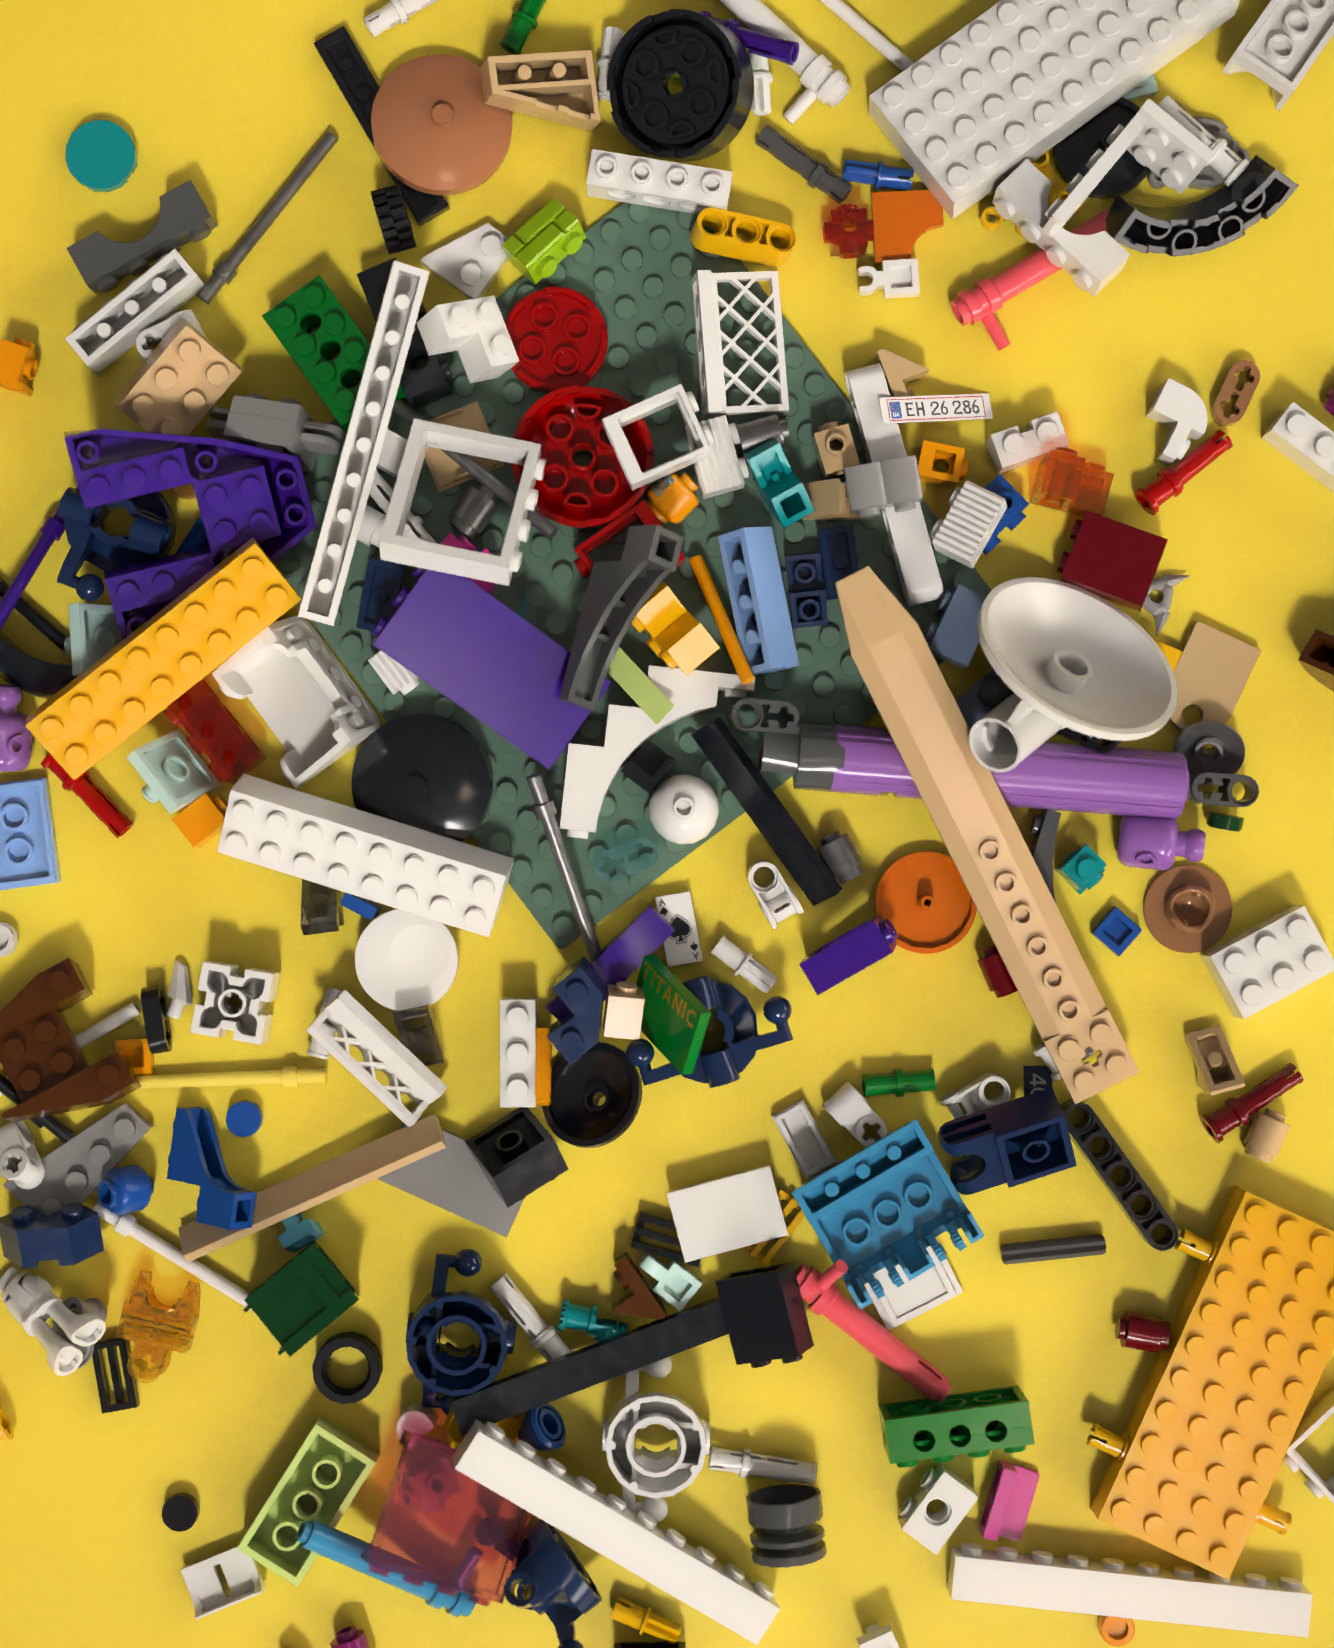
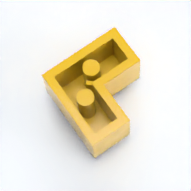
M663 581L650 595L631 623L638 633H641L643 630L650 638L646 641V644L658 658H661L671 670L677 666L686 676L719 649V646L702 624L684 608Z

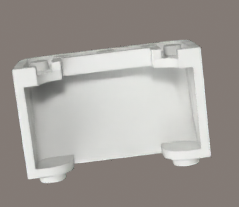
M292 616L270 624L212 673L219 683L220 690L226 696L236 699L248 697L284 746L287 753L280 759L281 772L295 788L315 777L380 727L379 718L371 705L313 626L299 616Z

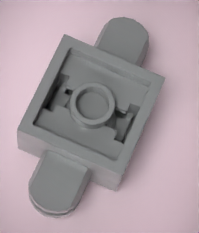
M253 393L248 394L247 397L234 395L230 409L212 407L208 414L210 420H207L205 430L215 437L226 438L231 442L297 456L300 459L302 471L307 472L313 471L317 452L337 455L341 447L338 442H341L344 436V431L334 424L313 421L301 403L295 400L283 398L280 402L272 401L264 396Z

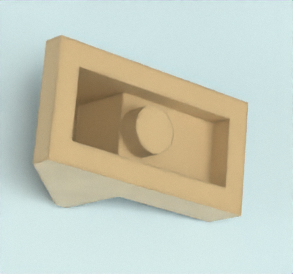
M886 349L878 350L874 358L875 363H880L882 366L890 397L915 396L911 387L905 388V384L926 377L929 371L927 368Z
M840 478L803 484L815 511L803 517L802 520H873L874 518L860 519L859 513L850 514L845 482L840 481Z
M1220 1025L1186 1034V1044L1198 1070V1087L1209 1096L1245 1087L1243 1077Z

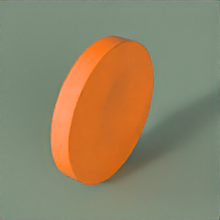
M929 851L915 852L897 859L881 875L875 889V915L879 914L883 921L888 918L898 934L895 941L896 944L905 950L915 953L932 954L953 947L968 933L977 912V908L952 858L941 853Z

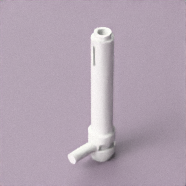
M719 0L748 29L799 43V54L796 62H793V65H786L800 77L799 82L806 90L783 114V117L790 124L793 125L816 99L823 105L828 103L834 108L845 98L851 89V85L846 82L847 77L840 70L835 71L831 67L832 62L823 54L818 55L761 0Z

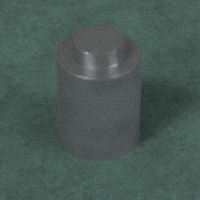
M777 414L736 425L742 457L773 438L778 440L782 449H785V441L790 440L786 420L779 421Z

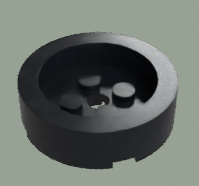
M669 9V11L653 16L649 15L628 30L613 53L607 74V91L610 93L613 110L611 115L622 135L636 148L645 153L682 162L697 161L710 157L732 142L744 126L751 110L754 95V75L748 53L739 38L728 27L704 15L684 9ZM680 75L683 90L675 95H671L668 90V82L672 76Z

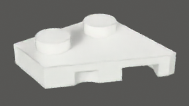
M487 223L423 256L420 261L423 266L469 299L480 298L508 260L501 245L509 238Z

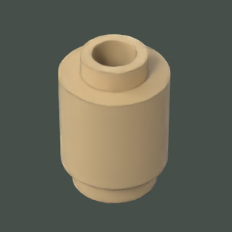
M1266 1108L1264 1114L1257 1111L1244 1140V1143L1247 1144L1244 1152L1271 1164L1273 1157H1278L1290 1129V1125L1284 1123L1287 1116L1269 1108Z

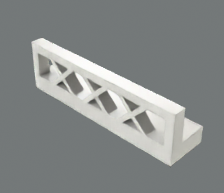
M346 990L330 1001L306 1029L317 1042L408 1127L414 1125L427 1106L438 1099L447 1089V1086ZM325 1019L336 1027L338 1037H330L320 1027ZM349 1046H356L362 1052L364 1062L356 1061L350 1056ZM375 1070H381L388 1076L389 1086H382L376 1080ZM400 1094H407L417 1104L412 1113L402 1105Z

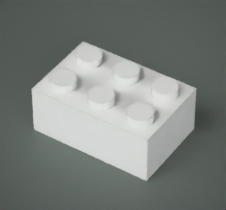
M1292 905L1201 954L1233 1016L1241 1019L1252 1016L1334 971V959L1304 905Z

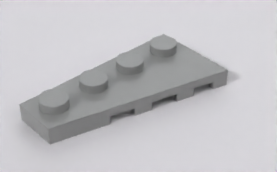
M128 1102L124 1103L42 1158L41 1161L45 1168V1174L37 1187L25 1190L17 1186L14 1180H9L3 1186L25 1206L29 1205L47 1216L60 1211L67 1204L77 1202L83 1204L98 1188L104 1174L116 1168L153 1125Z

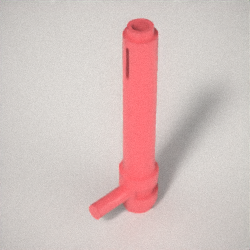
M1105 210L1070 232L1079 235H1091L1104 230L1107 232L1106 219L1109 210ZM1039 249L992 278L985 277L976 282L973 289H964L957 293L956 299L950 302L952 312L962 326L969 323L974 325L982 321L995 346L1000 351L1011 343L996 319L994 312L1001 309L1004 302L1059 271L1062 267L1052 264L1047 258L1046 252Z
M837 1260L823 1274L815 1267L809 1268L804 1263L797 1268L795 1273L802 1300L804 1299L809 1303L808 1308L817 1315L822 1314L931 1401L936 1399L938 1402H941L946 1398L952 1388V1385L948 1383L949 1378L839 1292L840 1288L834 1282L848 1271V1265L845 1261Z

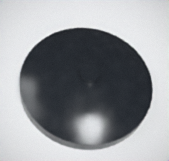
M412 714L385 723L369 736L356 757L351 786L354 804L358 810L464 842L475 833L485 819L491 803L493 779L491 767L482 746L467 729L442 716Z

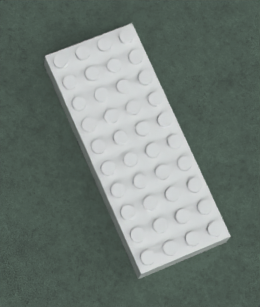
M1001 0L869 95V115L953 220L996 189L1026 159L1030 162L1036 160L1236 14L1240 0Z

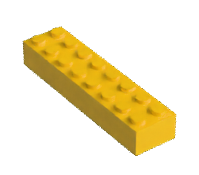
M252 537L26 717L25 726L70 777L75 780L302 599L297 590Z

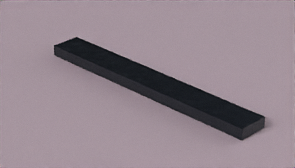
M719 1297L713 1298L666 1316L662 1320H655L492 1382L472 1394L458 1395L450 1398L449 1402L461 1436L468 1433L475 1420L485 1425L487 1422L497 1423L729 1334Z

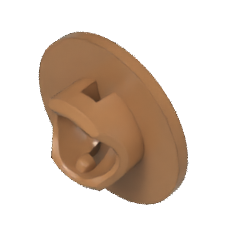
M1181 865L1162 872L1153 880L1145 894L1143 915L1149 932L1164 947L1182 953H1195L1210 948L1226 933L1232 917V901L1225 884L1213 872L1199 866Z

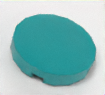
M93 120L82 124L72 133L66 145L65 160L70 173L81 185L94 192H110L121 188L128 182L127 179L131 176V173H134L137 167V150L132 138L121 126L108 120Z

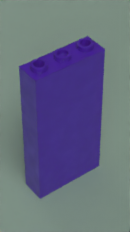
M416 567L412 574L417 578L409 590L403 587L391 603L396 609L388 619L382 616L374 626L370 634L375 638L371 643L550 770L591 712L590 710H584L559 700L570 652L467 577ZM606 678L602 685L598 701L600 700L604 692L607 690L609 685L612 683Z

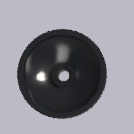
M598 1042L571 1064L562 1056L552 1067L551 1104L549 1106H542L548 1126L561 1140L580 1148H596L616 1140L629 1128L638 1113L642 1099L640 1073L637 1066H633L628 1061L625 1052L607 1043ZM605 1096V1102L599 1106L600 1098Z

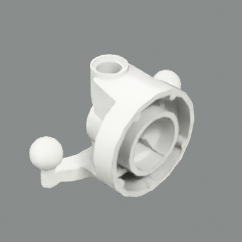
M670 1356L626 1373L625 1396L619 1400L610 1413L609 1418L603 1419L602 1451H606L608 1466L618 1482L623 1485L622 1500L627 1504L626 1508L636 1514L639 1511L645 1512L657 1523L662 1521L668 1513V1504L663 1497L673 1496L690 1486L702 1470L705 1455L709 1454L710 1422H705L704 1418H699L693 1407L679 1397L666 1393L652 1392L638 1395L639 1370H646L647 1374L652 1378H664L672 1369V1359ZM652 1424L664 1425L670 1432L671 1429L677 1432V1449L670 1450V1447H667L659 1452L650 1451L642 1446V1449L635 1448V1433L638 1429L643 1431L644 1428ZM635 1494L645 1496L642 1502H635Z

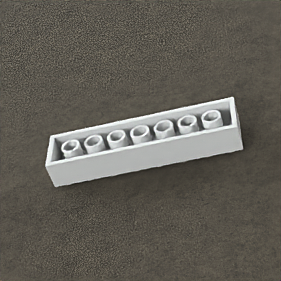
M244 773L230 791L217 850L218 853L486 937H490L498 919L514 858Z

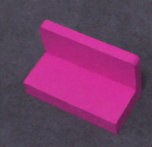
M998 1460L978 1527L984 1538L997 1541L998 1536H1002L1015 1541L1021 1540L1040 1477L1037 1471Z

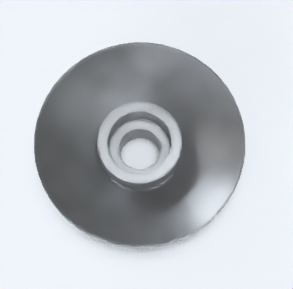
M1207 720L1191 724L1182 730L1175 739L1173 752H1181L1185 756L1189 775L1199 772L1235 774L1243 764L1245 745L1242 737L1233 727L1223 722ZM1206 744L1214 745L1212 748L1209 749L1203 747V745Z

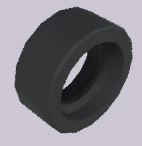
M356 1332L339 1333L329 1338L317 1352L312 1366L314 1382L319 1391L329 1400L340 1404L356 1403L368 1397L378 1384L383 1370L382 1355L376 1344L366 1335ZM341 1347L358 1349L365 1355L368 1361L369 1371L367 1377L362 1384L355 1388L337 1386L331 1381L327 1373L329 1357Z

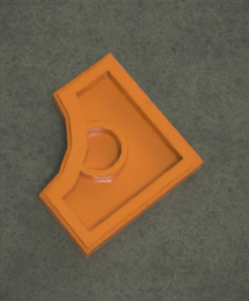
M930 190L872 192L874 265H881L882 260L911 259L912 248L917 239L929 230L943 227V207Z

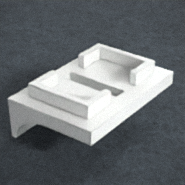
M239 1545L181 1568L180 1571L193 1602L195 1620L259 1595L265 1590L266 1586L256 1561L237 1549ZM215 1565H221L232 1594L227 1596Z

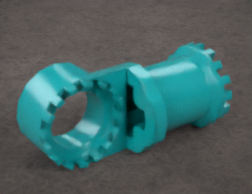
M564 1299L558 1330L563 1331L565 1328L584 1331L587 1333V1336L594 1337L595 1341L600 1342L628 1331L629 1326L626 1323H623L622 1326L621 1321H619V1324H616L617 1320L611 1321V1319L596 1318L599 1305L593 1304L592 1307L571 1304L569 1299Z

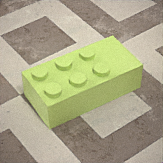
M320 1416L237 1549L298 1587L318 1556L317 1553L301 1547V1542L296 1541V1534L301 1523L304 1520L311 1521L315 1519L335 1528L376 1464L380 1454Z

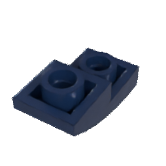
M820 552L784 555L792 628L828 625Z

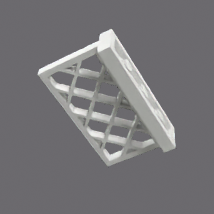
M697 270L691 279L702 419H713L722 415L787 413L789 411L778 271L712 273L711 270ZM748 281H749V283H748L746 286H743V285L740 283V282H748ZM755 281H770L771 296L764 304L748 290ZM730 282L740 293L730 304H727L718 295L717 283ZM743 295L758 308V311L748 322L732 308ZM770 302L772 306V311L767 307V305ZM719 306L724 309V311L721 313L720 316H719ZM761 312L773 321V331L767 338L751 325ZM727 313L743 327L732 340L720 329V321ZM745 330L761 343L751 357L735 343ZM773 336L775 346L771 342H769ZM722 341L727 345V346L723 349V351H722ZM764 346L776 356V366L770 373L753 360ZM730 348L746 362L735 375L723 365V355ZM748 365L764 378L754 391L738 379V376ZM776 371H777V380L772 377L773 374H774ZM724 375L730 380L726 385ZM766 382H769L778 391L779 404L767 405L756 395ZM732 383L748 396L741 406H727L726 390ZM751 400H753L757 405H747V404H748Z

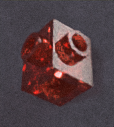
M855 204L840 205L836 207V210H831L828 222H823L824 244L829 243L830 256H839L842 259L857 258L860 255H865L868 241H874L873 219L867 220L866 208L858 209V206ZM856 227V229L852 232H848L844 229Z

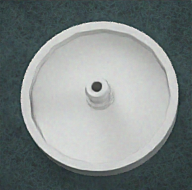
M400 909L388 911L375 918L361 934L355 951L356 973L363 989L380 1005L397 1011L420 1010L437 1002L452 986L459 966V952L455 938L444 923Z

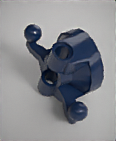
M78 486L76 489L69 487L61 499L58 514L59 517L64 519L65 531L71 548L62 564L57 582L76 589L77 595L82 600L92 602L102 596L104 584L101 578L95 574L89 573L81 577L76 576L84 561L92 563L103 571H108L168 556L174 546L177 527L173 509L159 491L84 509ZM125 508L131 516L136 518L131 527L129 538L124 535H107L106 530L103 529L105 519L112 510Z
M709 975L683 982L684 986L708 1010L716 1008L715 1016L722 1021L725 1028L723 1042L727 1043L724 1047L708 1052H701V1049H703L701 1046L693 1073L682 1075L684 1078L708 1083L709 1088L734 1082L740 1079L739 1073L754 1058L757 1050L793 1040L787 1021L791 1016L792 1008L786 998L773 996L766 1001L763 1008L764 1016L770 1023L776 1025L777 1030L759 1035L756 1014L748 999L731 984L709 979ZM642 1038L633 1040L627 1046L626 1057L633 1066L638 1067L644 1086L681 1074L670 1062L653 1069L651 1068L650 1063L654 1058V1048L648 1040Z
M463 1249L457 1255L436 1254L432 1292L424 1298L415 1312L409 1313L407 1323V1358L416 1377L423 1382L422 1407L440 1408L446 1415H448L451 1409L450 1398L458 1395L472 1394L489 1385L502 1369L507 1355L513 1354L516 1322H511L508 1318H502L498 1309L482 1296L466 1291L446 1292L449 1267L455 1268L460 1275L465 1277L473 1276L480 1271L482 1258L473 1249ZM454 1322L468 1324L473 1330L476 1329L480 1336L479 1347H475V1344H472L466 1348H458L449 1342H446V1344L440 1343L442 1326L446 1328ZM437 1392L443 1393L444 1395L437 1396Z
M485 1517L481 1519L474 1529V1536L477 1542L483 1546H493L494 1549L507 1557L515 1567L504 1585L506 1600L516 1607L536 1611L540 1616L546 1613L555 1626L559 1640L558 1648H584L576 1640L574 1621L602 1601V1597L590 1575L557 1529L539 1519L526 1530L528 1537L518 1543L515 1540L503 1537L501 1524L495 1518ZM517 1584H519L518 1589H517V1598H516V1595H515V1587H516ZM531 1586V1594L527 1598L528 1588Z

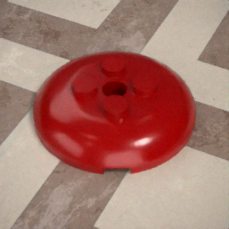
M571 385L554 390L537 400L520 420L513 438L541 444V459H546L544 478L542 481L536 480L534 489L539 490L536 505L539 507V513L547 519L558 524L577 528L604 525L616 520L629 511L645 492L648 484L633 491L631 490L603 428V418L632 406L625 398L602 387ZM642 418L622 427V430L643 473L653 468L654 452L649 429ZM585 450L592 454L593 459L590 465L578 466L573 462L574 455L579 451ZM512 464L514 478L519 488L524 466Z

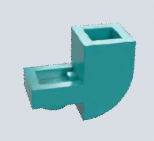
M776 438L744 455L762 498L783 528L815 511L803 483L793 473L784 451Z

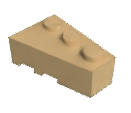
M592 50L487 56L480 67L484 103L487 105L590 132L601 122Z

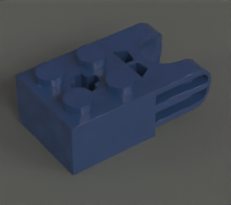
M1052 1087L948 1121L940 1127L938 1132L940 1145L945 1152L956 1157L967 1155L955 1161L950 1170V1180L957 1192L962 1195L974 1194L1005 1183L1010 1188L1077 1166L1065 1114Z

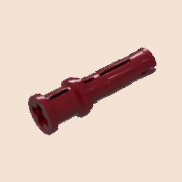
M1292 1063L1287 1064L1286 1067L1238 1099L1235 1097L1225 1100L1224 1106L1209 1116L1206 1114L1202 1115L1200 1121L1210 1137L1216 1143L1222 1142L1225 1134L1239 1125L1242 1127L1246 1126L1248 1121H1250L1249 1116L1296 1085L1304 1082L1299 1071L1297 1073L1294 1072L1297 1069L1296 1066Z

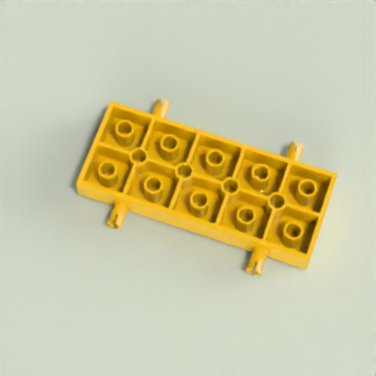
M1238 1186L1235 1187L1211 1241L1185 1228L1179 1233V1236L1191 1242V1245L1178 1240L1175 1244V1250L1182 1251L1202 1262L1170 1330L1168 1347L1165 1351L1161 1350L1123 1436L1095 1423L1090 1429L1094 1432V1435L1089 1433L1086 1441L1088 1446H1093L1113 1456L1090 1507L1098 1520L1228 1580L1254 1523L1257 1522L1281 1535H1285L1289 1530L1282 1522L1291 1525L1292 1514L1271 1506L1264 1501L1334 1348V1231Z

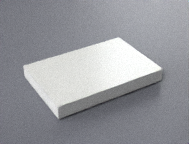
M770 1165L667 1192L685 1263L788 1235Z

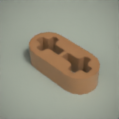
M1247 360L1238 361L1226 372L1210 408L1211 417L1218 425L1224 427L1232 426L1245 414L1260 380L1259 369L1254 363ZM1245 370L1247 372L1246 378L1250 382H1246L1237 390L1235 387L1239 378L1234 373L1238 374ZM1233 397L1235 400L1232 410L1236 414L1232 413L1225 417L1223 416L1224 409L1219 406L1226 404Z

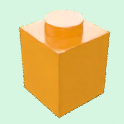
M204 793L172 820L193 847L201 848L222 831L227 802L219 794L214 797L212 794Z

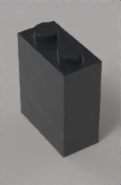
M793 1262L730 1272L715 1281L736 1365L750 1363L751 1368H758L772 1363V1360L782 1359V1363H792L803 1359V1353L814 1346Z

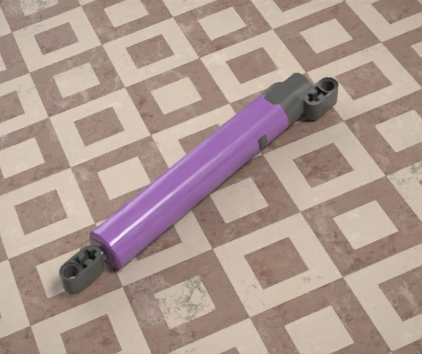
M746 698L734 703L730 709V722L736 729L745 732L761 733L758 771L793 774L794 789L876 796L894 793L895 797L922 799L887 729L799 721L797 708L792 703L786 701ZM742 705H749L755 710L756 718L750 725H744L737 719V710ZM762 706H768L765 714H776L780 712V708H784L785 714L791 716V721L784 723L783 728H780L779 721L765 720L766 727H761L764 716ZM1046 741L1012 770L1007 772H994L990 770L1007 806L1177 819L1182 814L1187 799L1195 804L1248 807L1257 800L1259 795V787L1256 781L1246 775L1199 772L1189 775L1187 760L1181 752L1115 747L1110 752L1102 753L1081 744ZM1238 781L1243 784L1245 789L1244 796L1239 801L1232 795V787ZM1198 784L1219 786L1218 793H1203L1197 790Z

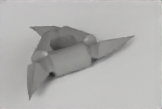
M1162 575V578L1153 579L1143 608L1151 615H1155L1156 637L1170 615L1168 610L1171 608L1174 590L1172 587L1189 577V575ZM1157 590L1160 592L1161 600L1159 603H1155L1150 599L1149 594L1151 591Z

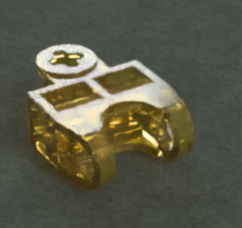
M143 1269L140 1271L124 1302L116 1333L118 1338L133 1341L127 1368L134 1380L141 1383H149L156 1380L169 1367L172 1351L186 1353L192 1348L200 1315L201 1289L199 1283L189 1281L183 1297L178 1298L175 1305L167 1306L161 1304L154 1295V1286L151 1285L152 1272ZM147 1355H150L151 1362L156 1364L151 1369L147 1368V1362L142 1360Z

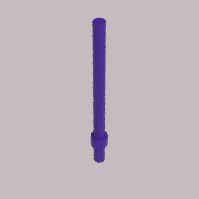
M59 506L52 517L46 518L40 528L42 534L0 601V630L53 542L59 541L65 531L64 519L59 517L58 514Z

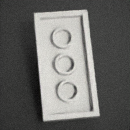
M1271 0L1222 72L1226 75L1250 72L1270 86L1275 109L1280 111L1334 35V0Z

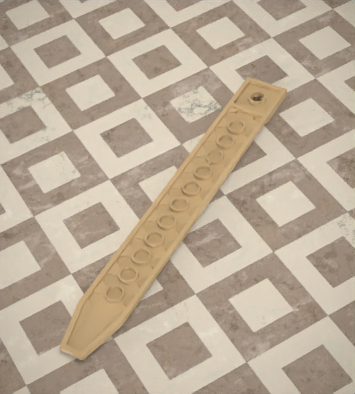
M869 566L835 582L851 657L1074 1104H1077L1139 1073L990 770L976 760L970 749V729L917 622ZM1088 1047L1093 1051L1099 1050L1100 1052L1094 1064L1082 1062L1081 1058L1086 1056L1085 1049Z

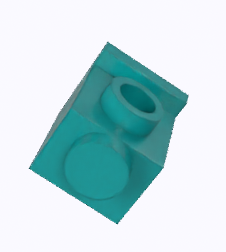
M1087 844L1079 845L1055 870L1080 895L1086 889H1091L1104 876L1103 872L1105 871L1104 867L1107 864Z

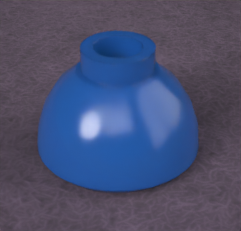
M548 1403L528 1410L523 1417L521 1428L518 1431L519 1440L528 1443L535 1450L544 1452L562 1447L566 1437L565 1425L561 1415Z

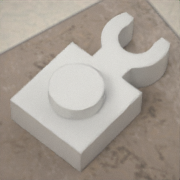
M918 258L882 260V271H877L871 266L858 268L857 276H868L872 280L871 285L859 287L860 295L868 296L877 289H883L884 299L919 297Z

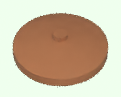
M435 54L421 56L402 64L384 80L373 102L371 131L378 156L385 167L399 181L427 194L455 195L482 185L500 168L510 146L512 116L510 110L484 103L480 66L457 56Z

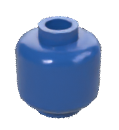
M138 1165L114 1168L107 1171L99 1182L97 1189L98 1199L101 1205L112 1214L122 1215L140 1211L149 1204L154 1191V1183L146 1171Z

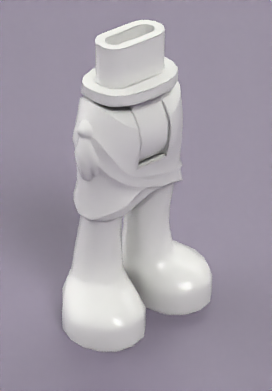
M12 1266L0 1279L1 1300L5 1303L15 1320L23 1326L25 1332L32 1337L36 1336L46 1350L49 1367L58 1376H66L74 1372L83 1360V1353L74 1344L84 1347L96 1343L105 1332V1322L93 1313L80 1315L73 1313L62 1303V1299L52 1292L49 1282L39 1275L32 1276L29 1272H21L16 1266ZM51 1317L74 1344L56 1333L47 1324L46 1320Z

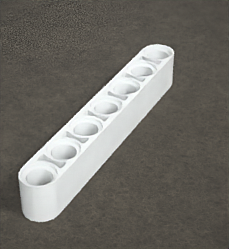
M876 363L845 372V382L867 462H881L906 457L898 423L884 424L882 420L879 398L890 397L881 364ZM920 502L915 503L916 509L904 512H895L894 507L881 509L903 593L909 607L940 599L944 596L941 577Z

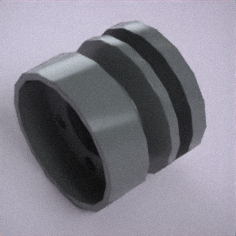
M784 1484L761 1488L748 1494L746 1497L748 1521L750 1525L757 1527L750 1534L751 1544L754 1545L751 1548L754 1563L766 1567H795L814 1563L824 1558L827 1554L826 1544L822 1540L825 1536V1530L823 1526L814 1523L823 1517L819 1488L802 1484Z

